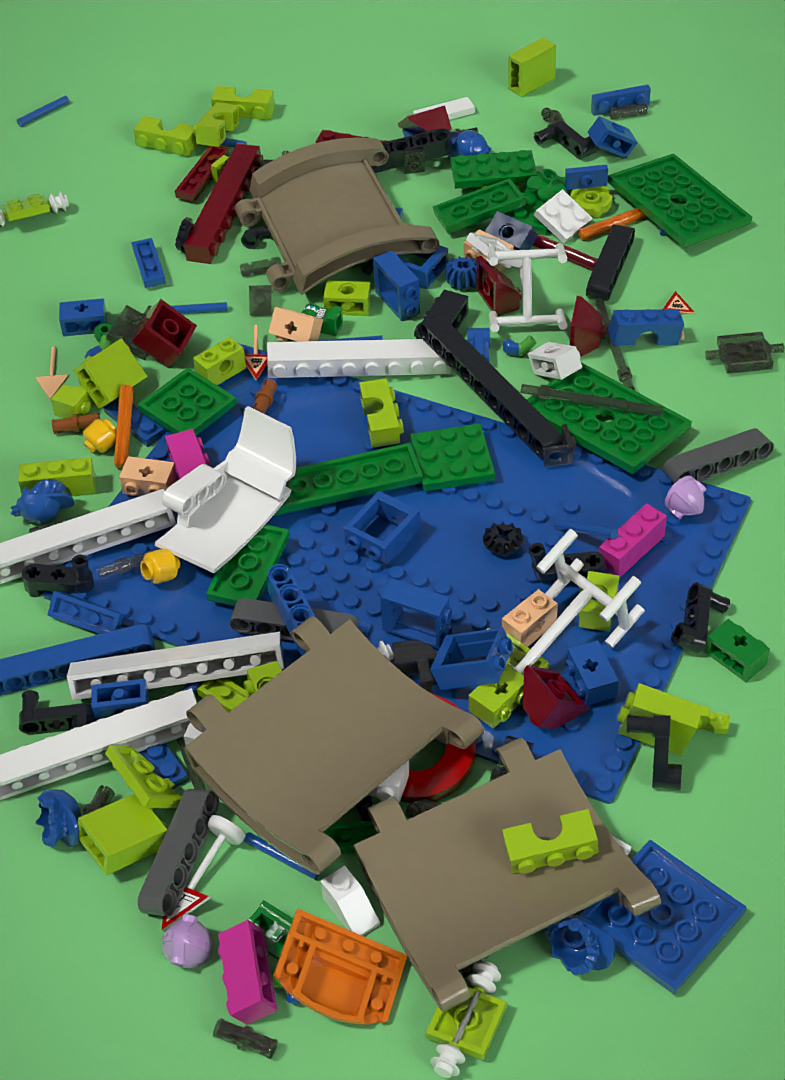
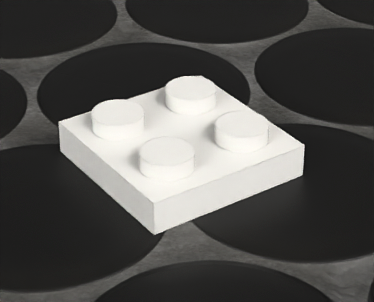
M563 189L534 213V216L563 244L592 220V217Z
M470 232L466 239L473 245L472 249L487 256L486 260L488 262L487 249L489 246H494L496 251L511 250L494 237ZM522 259L498 260V263L507 268H511V266L521 268Z

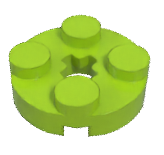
M606 186L573 189L570 195L594 219L600 218L602 213L607 212L612 206V195L609 194L610 190Z

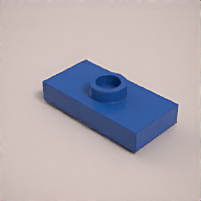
M607 164L565 169V187L567 190L607 186Z

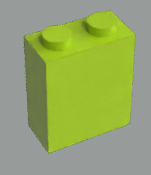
M542 37L508 56V89L523 97L555 79L556 45Z
M122 338L73 369V372L99 409L119 397L122 385H131L133 387L147 377L142 366L137 362L129 346L125 344Z
M639 683L634 693H628L624 706L620 708L617 716V722L621 723L618 733L654 746L655 737H652V734L626 733L628 714L653 717L654 714L671 715L669 752L681 756L698 728L703 706Z
M135 794L78 818L79 841L105 875H109L157 853L168 830L166 823L163 820H159L152 808H146L141 805Z

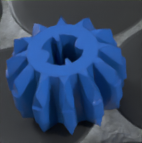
M468 255L465 258L458 256V259L451 258L445 268V279L451 288L458 287L459 291L462 288L466 290L469 287L476 288V258L469 259Z

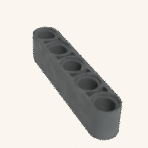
M753 428L673 456L665 462L662 469L664 474L674 484L685 476H692L695 480L701 482L767 458L772 453L774 444L759 429Z
M247 598L237 600L229 621V625L233 630L251 635L280 632L281 639L293 641L274 602ZM311 608L316 618L330 634L349 619L357 628L359 626V620L351 614Z
M187 789L184 792L139 893L137 904L140 912L161 916H170L174 913L209 832L208 821L218 811L219 797L212 790Z

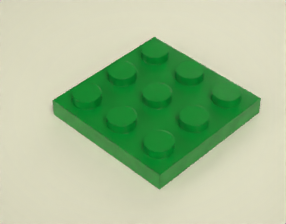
M187 367L137 405L141 413L173 434L193 429L196 436L236 406L237 398Z
M481 423L410 434L412 448L423 474L421 483L423 492L495 481V471Z

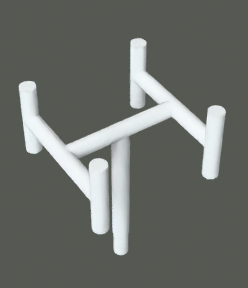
M556 244L555 249L496 251L494 246H489L487 252L491 266H496L498 260L522 259V266L518 268L523 288V316L498 317L495 311H491L489 313L491 331L497 332L499 326L558 324L560 329H566L567 321L563 309H557L555 315L532 316L531 259L558 258L560 263H565L567 255L563 244Z
M572 529L565 533L536 568L545 574L552 564H555L558 579L545 593L553 600L570 581L582 588L583 591L579 593L514 668L523 675L524 668L527 665L532 666L589 602L591 597L605 606L604 610L599 614L604 621L608 622L614 614L618 616L619 625L604 641L610 648H613L645 612L637 604L628 614L626 600L641 584V581L635 576H632L612 599L578 573L584 566L579 559L576 558L570 566L565 563L563 552L578 536Z

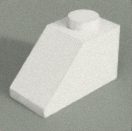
M345 866L320 881L323 900L346 929L365 936L380 926V921L362 886Z

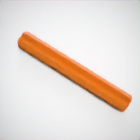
M638 208L581 228L578 234L581 240L585 241L609 232L613 224L626 226L647 218V216Z
M122 385L120 387L114 464L117 469H123L129 456L133 389L131 385Z

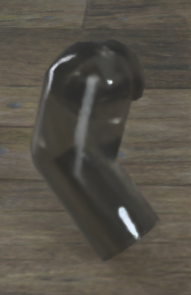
M546 107L541 111V116L546 122L553 123L558 120L565 122L561 113L557 110H551Z
M421 798L407 806L405 810L406 818L415 817L442 803Z

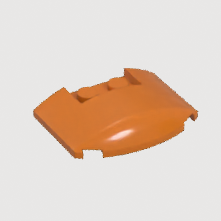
M297 908L273 976L277 981L279 980L291 996L323 1016L351 1024L367 1025L377 1022L381 1024L388 1021L408 955Z

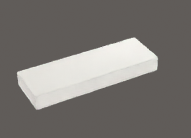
M468 97L414 110L413 114L445 105L449 120L474 114L475 106Z

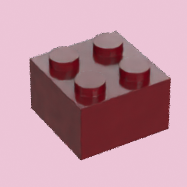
M160 299L147 313L132 342L169 368L182 355L197 325Z

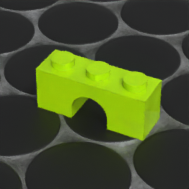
M216 86L211 98L212 107L217 102L239 105V118L270 120L275 108L274 91L268 89H254L251 95L239 97L236 95V87Z
M217 102L194 126L193 133L196 136V144L219 147L226 140V131H234L240 124L239 105Z
M143 116L133 129L136 146L190 157L199 145L196 144V136L193 133L194 126L179 123L172 130H163L162 119Z
M88 355V357L82 363L90 359L92 356ZM80 380V386L77 387L63 384L51 398L55 416L69 418L74 414L79 416L87 415L95 404Z
M387 378L359 382L360 400L364 415H367L368 433L372 448L400 444V434L404 433L402 419L397 420L399 408L397 403H393L395 401L394 388L389 387Z
M92 457L19 464L18 483L21 493L24 487L31 491L37 483L45 479L61 482L70 489L72 497L96 494V474Z
M589 809L560 815L561 833L553 840L538 838L533 832L531 823L502 829L504 845L512 874H527L539 867H556L568 860H585L599 853L598 838Z

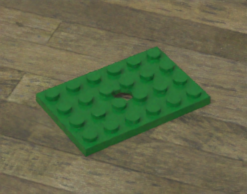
M674 153L608 175L607 183L684 248L744 227L752 222V216ZM671 199H674L675 201H678V202H682V201L685 200L686 203H684V204H676V203L672 202Z
M582 362L581 369L562 380L554 379L527 399L561 435L631 474H635L691 428L692 423L691 420ZM608 415H611L614 418V420L610 422H602L599 421L596 418V416L607 417Z

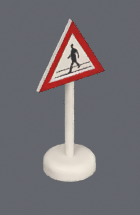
M212 815L209 819L208 827L218 838L188 886L184 888L174 913L170 916H163L162 932L167 930L174 922L181 920L183 914L188 915L210 899V896L197 892L194 888L223 841L239 845L246 836L231 821L217 815Z

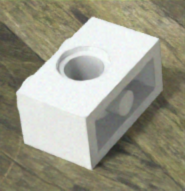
M547 342L528 353L535 375L562 380L582 368L580 353L576 346Z

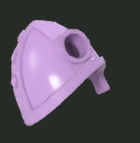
M685 476L679 479L668 491L665 498V507L679 520L683 516L698 515L703 512V493L707 489L692 476Z
M183 914L182 920L174 922L162 936L165 956L171 964L181 968H194L202 965L209 959L213 951V939L210 932L198 921L197 917Z

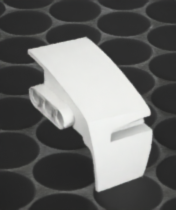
M247 406L238 443L228 453L226 460L215 468L201 464L168 487L164 492L162 504L178 513L177 525L155 542V546L167 549L174 555L212 573H215L262 529L290 496L292 489L285 485L289 479L295 476L296 452L292 428Z

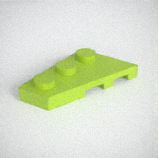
M109 745L105 752L106 756L112 762V766L123 777L126 785L135 793L141 805L150 809H177L182 796L173 790L175 784L172 781L156 775L153 772L155 766L132 746Z

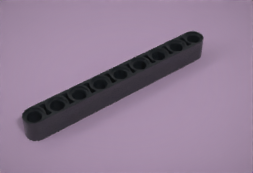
M438 314L418 324V332L424 342L536 455L543 457L563 446V439L559 431L442 315Z

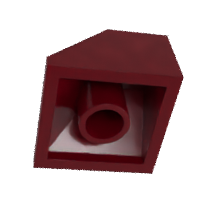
M445 105L407 116L398 123L399 128L416 134L441 128L449 131L452 129Z
M478 256L477 292L489 309L495 311L498 316L519 310L522 298L520 289L515 287L512 281L497 268L491 266L486 259Z
M577 296L570 326V346H576L580 357L599 348L600 340L605 339L606 325H602L603 315L582 296Z
M530 665L524 668L523 708L529 714L530 722L536 727L556 729L587 712L589 709L558 671Z

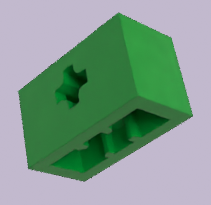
M727 619L707 636L705 649L706 654L746 683L767 665L770 648L763 641L757 640L746 632L742 626L735 624L730 619Z

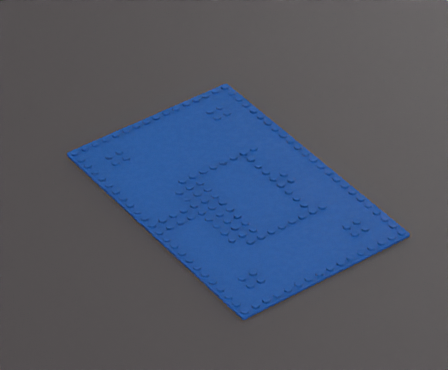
M240 344L244 348V354H254L253 347ZM258 349V354L267 355L266 351ZM266 366L257 380H255L246 367V369L218 384L217 386L237 398V405L196 435V438L200 437L204 447L202 454L207 453L210 467L212 468L225 461L228 453L237 445L245 408L247 406L253 408L255 403L254 397L261 390L264 380L267 381V379L274 380L277 383V389L273 395V403L267 408L265 415L292 428L296 452V467L411 443L410 434L481 423L495 471V481L424 492L422 484L419 483L384 491L383 493L420 510L419 530L387 565L374 561L367 555L357 550H352L345 544L344 527L375 494L272 516L265 524L289 529L290 538L277 564L289 567L311 608L348 613L355 616L359 620L358 629L376 648L379 647L380 641H383L385 645L389 644L393 652V659L390 662L426 691L449 700L461 710L470 714L472 713L469 712V694L479 685L440 690L430 670L439 649L382 629L380 596L391 578L450 597L452 635L481 631L487 628H502V618L538 589L545 594L556 582L540 581L536 578L532 569L533 561L528 551L532 544L541 543L544 545L547 555L567 532L558 529L557 524L559 520L618 530L645 504L667 515L665 536L619 578L618 592L632 576L641 581V584L626 600L628 614L637 604L645 610L613 648H610L604 642L619 625L616 614L613 615L610 632L579 627V616H575L541 655V657L549 662L548 670L558 671L576 692L575 680L573 676H568L564 664L567 660L568 648L598 640L619 680L618 696L588 705L589 709L587 712L556 729L538 728L533 725L523 705H518L512 711L510 717L505 722H500L494 729L479 719L484 727V733L476 739L477 757L504 766L498 751L495 752V749L521 737L526 741L535 760L561 749L585 795L600 802L611 804L641 742L618 733L621 723L617 722V716L620 708L624 706L628 693H634L639 683L664 692L684 649L674 645L671 641V635L678 623H684L688 591L695 582L712 588L748 510L751 498L744 494L700 482L707 489L703 493V512L698 515L683 516L679 520L665 507V498L674 483L664 474L663 470L645 465L635 474H631L585 447L563 441L562 447L543 457H539L506 423L394 390L395 401L393 403L398 404L399 417H397V420L402 419L404 433L400 434V444L372 448L368 433L367 415H364L360 400L359 382L365 381L350 376L268 378V366ZM167 430L145 459L171 462L165 436L172 435L173 433ZM121 489L108 507L140 496L123 494ZM172 510L177 524L178 513ZM377 515L363 532L384 542L398 525ZM502 521L506 525L513 523L515 528H521L523 544L519 550L512 554L499 555L492 553L483 543L485 528H491L492 523L500 525ZM174 526L85 555L88 558L89 569L93 573L94 588L87 593H67L124 613L121 627L126 628L139 624L148 625L154 639L176 647L254 636L237 632L230 627L229 621L235 606L207 600L206 592L216 572L212 573L178 557L180 568L173 580L153 584L143 577L140 564L145 554L161 549L155 546V542ZM577 533L578 536L563 554L599 552V546L608 538ZM499 534V538H500V537H503L504 539L507 540V536H503L502 534ZM72 560L65 562L63 566L73 567L71 564ZM572 581L554 599L558 603L557 618L580 593V587ZM266 587L260 600L273 602ZM44 590V598L51 601L53 591ZM403 607V611L435 621V618ZM541 637L528 646V648L531 649ZM282 639L284 669H286L299 659L301 654L294 641ZM487 656L463 659L462 663L486 660ZM433 739V741H436V742H439V743H441V744H444V743H442V742H440V741H438V740H436V739Z

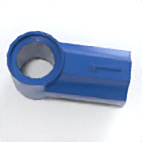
M467 328V341L489 362L490 328Z

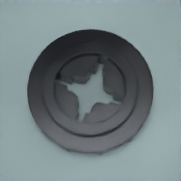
M186 217L179 226L175 243L177 250H184V243L194 226L191 218Z
M503 521L500 525L492 523L491 528H485L483 535L484 546L495 554H512L519 550L523 544L521 528H515L513 523L506 525ZM499 534H502L503 536H507V540L504 539L503 537H500V538H499Z

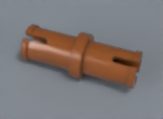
M264 380L261 390L254 397L253 409L265 414L267 408L272 405L273 395L277 389V383L274 380Z
M99 413L83 416L74 414L69 418L52 419V429L54 434L69 431L78 433L86 429L94 420L100 419Z

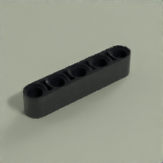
M441 128L383 142L382 144L389 155L388 160L381 166L371 167L375 173L450 155L454 149L449 130Z
M613 224L589 278L586 297L609 301L633 244L635 228Z

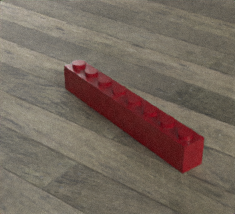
M236 144L184 243L187 261L211 264L214 257L218 255L221 243H224L226 233L231 229L234 217H237L235 206L240 200L245 199L247 191H250L252 174L263 165L264 157L261 155L260 146Z

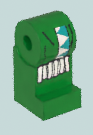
M309 303L301 312L323 319L320 331L323 334L336 336L343 325V313L340 306L334 305L332 309L319 307L314 303Z

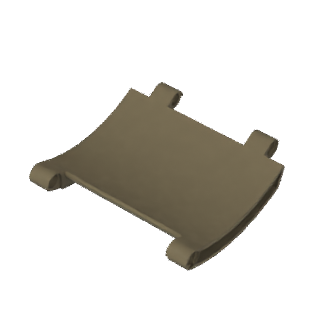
M343 138L315 143L282 155L252 174L249 190L253 199L240 200L235 206V211L245 227H251L263 218L284 260V263L272 265L266 272V276L274 291L282 292L295 283L299 293L303 295L318 283L339 271L371 260L389 251H393L395 254H429L438 249L440 242L431 227L404 224L373 171L371 166L385 164L389 156L379 139Z
M311 616L290 632L295 642L302 649L306 650V653L228 713L213 695L209 694L186 711L190 723L202 734L187 744L184 750L192 769L246 825L279 852L303 868L318 875L341 855V850L336 842L323 833L433 739L444 744L449 743L461 749H466L484 733V727L474 715L437 698L402 673L371 644L351 619L330 634L316 617Z
M522 737L495 749V752L498 751L507 774L406 820L394 796L367 808L371 822L378 834L354 845L360 866L404 952L408 955L407 957L442 1012L467 1001L471 997L467 984L458 970L601 900L613 896L621 906L624 905L635 917L661 905V899L655 886L625 854L601 821L575 778L561 749L535 760L526 741ZM589 809L598 838L599 853L585 860L572 859L556 867L543 866L527 874H512L504 845L502 829L531 823L533 832L538 838L553 840L561 833L560 815Z

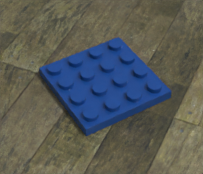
M649 840L631 861L653 883L660 896L661 905L635 917L624 905L621 906L613 896H610L587 907L580 916L591 919L597 927L608 932L614 940L615 952L674 995L744 915L746 906L658 844Z

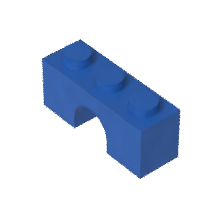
M679 309L613 310L608 333L613 346H635L637 338L645 332H652L656 345H678L684 328V321Z

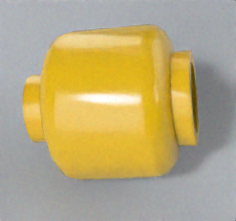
M96 419L83 431L85 439L83 444L92 453L97 451L104 454L116 443L117 429L107 419Z
M167 549L148 552L140 564L143 577L153 584L173 580L180 568L178 556Z

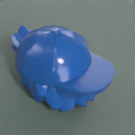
M466 130L462 133H450L454 149L448 155L449 160L450 157L459 155L468 156L481 153L489 154L491 152V147L488 146L486 139L475 131Z
M43 479L31 491L24 487L21 497L17 499L16 505L11 507V515L15 517L22 516L32 523L41 524L55 519L59 510L70 508L75 503L71 495L63 493L66 489L64 484L57 480Z
M50 788L44 790L37 798L41 814L35 822L37 825L44 827L42 833L43 844L54 847L58 840L61 839L67 846H76L79 839L78 818L81 817L78 802L64 790Z
M573 914L546 927V930L543 932L547 935L548 943L552 949V957L562 960L566 970L571 971L573 975L588 974L589 970L599 971L606 969L613 961L615 955L613 938L608 932L597 927L589 918Z

